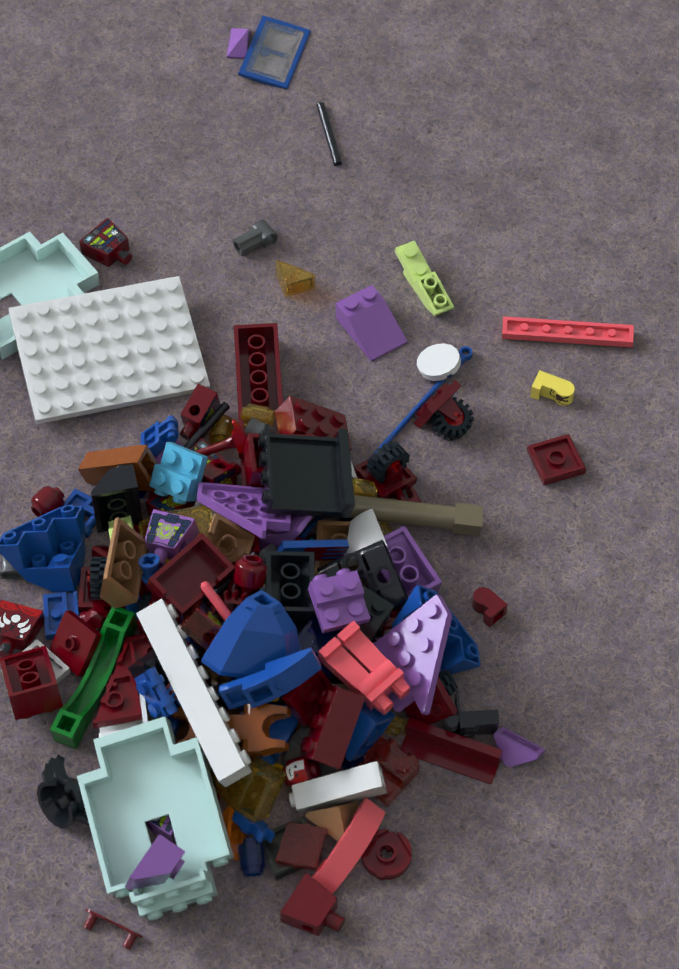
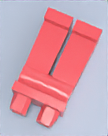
M354 620L337 634V638L334 637L318 651V660L350 690L364 696V702L370 710L375 708L385 715L393 707V702L387 697L391 692H394L400 699H403L410 692V686L404 680V672L400 668L397 669L360 631L359 625Z

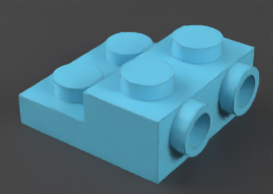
M166 442L161 464H155L149 486L155 488V494L160 496H168L169 494L173 496L172 501L179 504L196 501L198 482L202 481L208 457L176 443Z

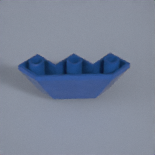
M66 505L3 533L0 538V554L30 583L52 592L75 591L80 582L81 567L84 566L85 559L83 506Z
M417 585L392 623L391 630L438 593L432 589ZM450 610L452 620L440 671L447 669L451 674L478 668L481 666L478 646Z
M260 590L247 597L228 616L201 662L212 671L223 676L243 678L265 670V663L301 651L297 628L282 604L263 590Z

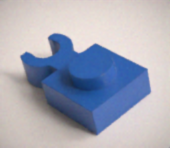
M252 811L234 812L231 820L239 826L241 832L248 835L253 834L254 838L259 842H262L263 839L270 843L272 842L275 832L268 828V824Z

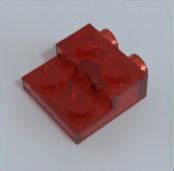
M381 736L366 752V758L358 766L378 762L383 772L387 794L374 797L388 807L419 774L420 765L418 764V758L411 752L405 754L399 750L400 746L394 739L388 738L386 740Z

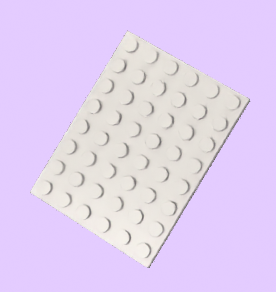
M179 276L8 308L36 424L191 394L197 384L210 389L209 379Z

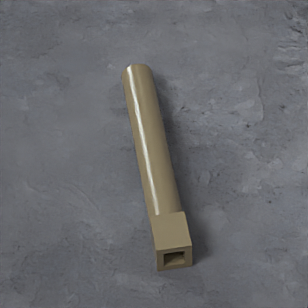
M354 495L355 506L351 518H355L359 514L373 509L377 521L451 529L452 534L479 536L482 529L483 506L455 503V506Z

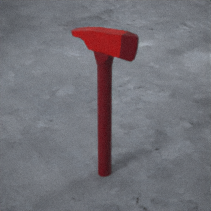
M233 419L232 425L234 429L230 437L221 442L195 450V452L209 456L226 449L236 448L239 458L244 459L243 448L247 435L240 424Z

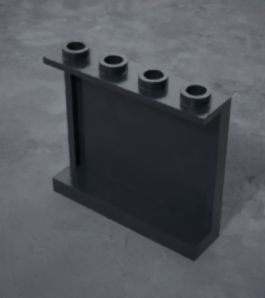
M265 424L263 433H259L258 447H262V452H260L259 465L263 466L260 482L265 487L262 491V504H266V513L351 518L355 499L348 429H338L336 438L269 434V424Z

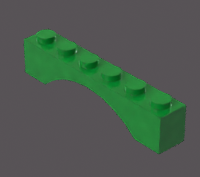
M120 607L111 608L102 626V636L83 679L71 698L60 709L50 728L55 742L77 750L106 691L111 674L115 671L117 659L123 651L126 637L133 636L138 627L134 612Z

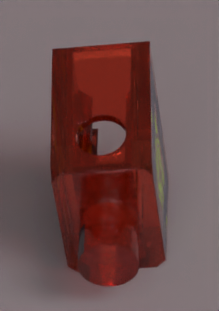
M200 599L183 616L180 629L207 651L224 622Z

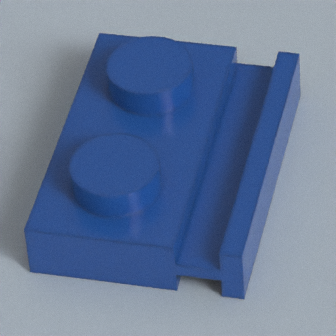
M77 591L68 594L66 592L43 594L46 640L54 639L65 611H73L79 616Z

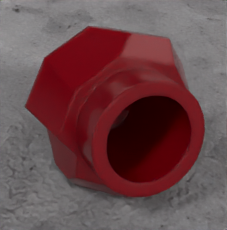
M98 605L88 611L81 612L79 617L98 632H101L110 611Z

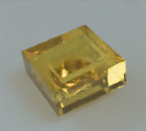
M395 716L385 732L396 737L399 734L405 736L408 720Z

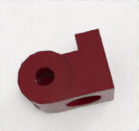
M480 587L474 591L473 609L478 613L484 614L483 622L489 628L506 615L508 604L492 590Z

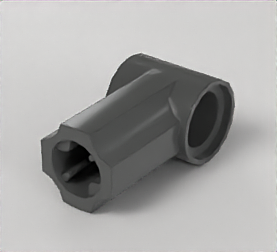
M260 220L252 226L250 231L232 240L236 251L240 255H244L260 246L266 248L267 245L276 243L278 236L265 220Z

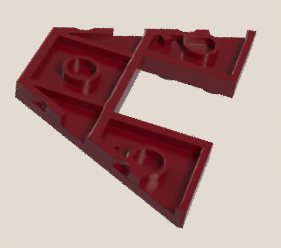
M146 634L126 637L123 651L117 659L115 671L111 674L107 684L105 696L101 699V706L97 716L93 719L94 729L143 720L136 682L128 667L153 650ZM210 678L207 680V683H208V684L211 683V679H210ZM219 696L220 699L217 700L218 705H222L223 702L221 700V697Z

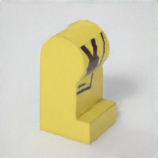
M539 370L531 387L530 397L539 400L540 396L555 400L559 405L567 406L573 401L575 387L570 381Z

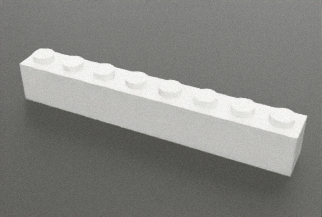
M160 599L136 613L218 781L224 787H227L252 773L248 765L251 763V760L245 750L241 751L238 742L241 740L234 728L230 729L227 723L230 718L224 707H219L217 700L220 698L214 687H209L206 681L209 678L208 673L203 665H198L196 661L199 658L198 653L192 644L188 645L186 638L189 636L187 632L185 633L182 630L183 625H178L175 618L179 616L172 604L167 605L163 599Z

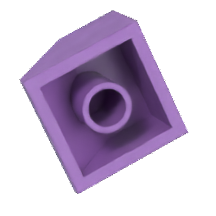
M159 834L129 877L125 888L133 890L165 884L169 877L174 880L185 863L181 859L185 851Z

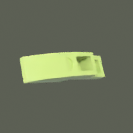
M415 240L396 247L395 253L404 268V276L429 312L437 316L454 309V305L436 272H432Z

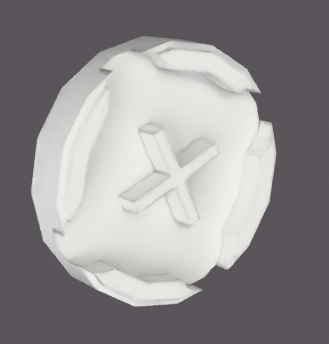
M444 343L427 347L417 358L419 372L425 379L431 381L447 379L448 375L451 373L453 375L458 371L461 364L458 350L452 345Z

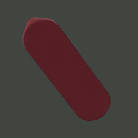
M87 908L85 910L90 914L83 927L90 931L98 917L128 931L129 933L122 946L128 950H131L137 936L143 937Z

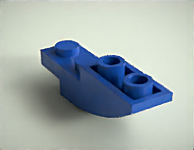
M311 647L267 662L263 671L219 686V693L229 710L248 703L252 708H255L298 687L321 669V664Z

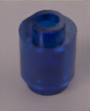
M255 838L243 839V843L238 845L240 870L243 871V876L255 877L263 875V869L266 867L263 842H258Z

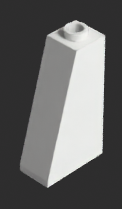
M376 761L291 785L293 792L289 793L291 807H296V810L302 813L361 800L365 797L370 798L387 794L382 769Z

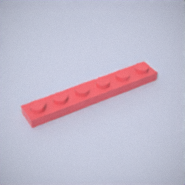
M503 316L502 339L633 348L634 325Z

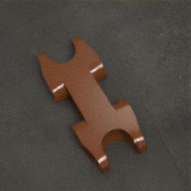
M248 703L243 705V715H228L230 720L227 723L230 729L234 728L241 740L238 742V745L241 744V751L245 750L248 756H269L289 751V743L280 739H271L269 735L270 726L275 721L291 717V709L288 707L265 703L252 708ZM178 707V711L170 715L174 719L189 722L182 707ZM190 722L187 736L176 741V744L196 738Z

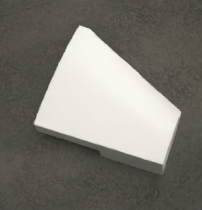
M373 509L359 514L350 522L347 537L350 547L345 555L380 540H383L387 546ZM356 557L350 558L348 562L349 567L360 564Z

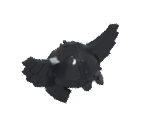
M59 754L56 759L51 757L41 773L43 782L37 787V799L42 812L51 823L61 829L69 828L74 820L90 826L78 780L68 777L64 768L65 758Z

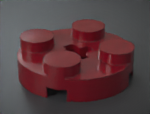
M380 829L376 831L362 854V864L369 874L379 880L395 879L403 875L411 865L412 848L410 842L403 834L389 832V829ZM382 850H386L387 852L392 851L393 854L391 855V858L383 859L381 857Z

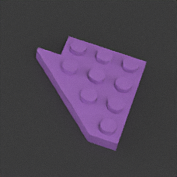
M198 482V502L256 536L265 539L266 529L274 532L290 531L291 515L266 513V504H262V491L265 488Z
M438 594L374 643L375 647L397 669L400 668L404 672V680L410 686V692L403 699H400L394 692L387 696L393 702L394 711L400 712L415 701L422 714L428 715L430 713L452 620V614L443 597Z

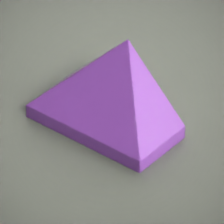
M231 28L227 58H245L249 47L251 29Z
M505 727L500 728L494 734L498 749L503 750L502 761L508 767L536 760L546 750Z

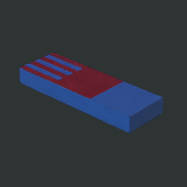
M346 539L282 541L277 551L314 552V561L337 560L343 557L350 546Z

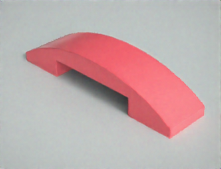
M365 797L351 817L353 820L328 858L322 861L312 878L333 894L368 847L386 812Z

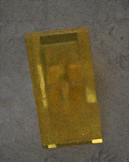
M280 260L275 262L276 277L285 297L311 291L316 287L315 274Z

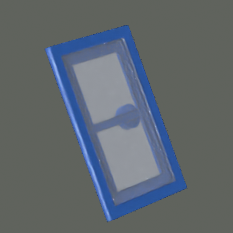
M262 15L238 76L270 86L288 89L311 30Z

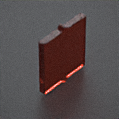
M287 822L275 860L276 863L291 865L295 869L303 867L316 870L328 829L310 826L309 823L304 825Z

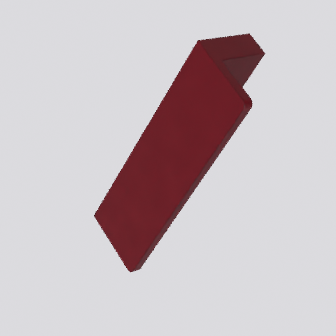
M409 718L407 722L406 736L399 750L402 754L487 784H492L503 751L413 718Z

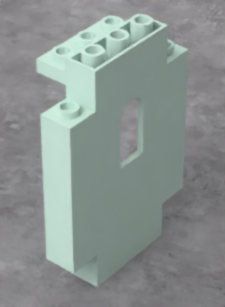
M28 232L0 247V300L12 294L21 305L84 294L100 285L96 269L64 233L40 244L33 234ZM9 314L0 319V358L2 360L18 351Z
M164 716L93 739L100 769L78 775L77 779L107 894L116 896L117 899L130 896L131 903L137 906L139 915L143 918L148 917L149 921L163 917V912L172 910L173 913L188 909L187 905L197 902V905L211 902L212 897L217 896L218 893L210 865L214 867L226 865L229 863L228 859L234 858L206 755L197 737L176 744L170 720ZM169 815L177 846L185 851L181 858L185 863L174 880L169 877L165 884L133 889V892H130L131 890L125 888L126 883L152 845L146 822Z

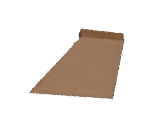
M218 513L213 515L207 533V538L231 563L250 554L255 538L253 534Z
M358 801L309 811L305 817L336 841H339L353 820L351 817L358 808Z

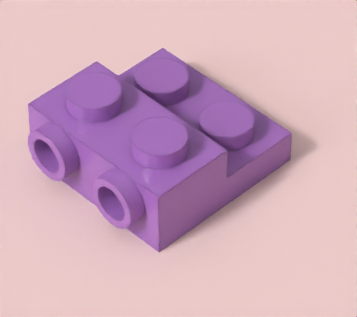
M349 568L339 570L336 576L332 577L320 574L315 576L313 581L310 582L308 591L322 634L343 629L353 620L358 625L370 621V615L363 598L364 590L357 571L351 572Z

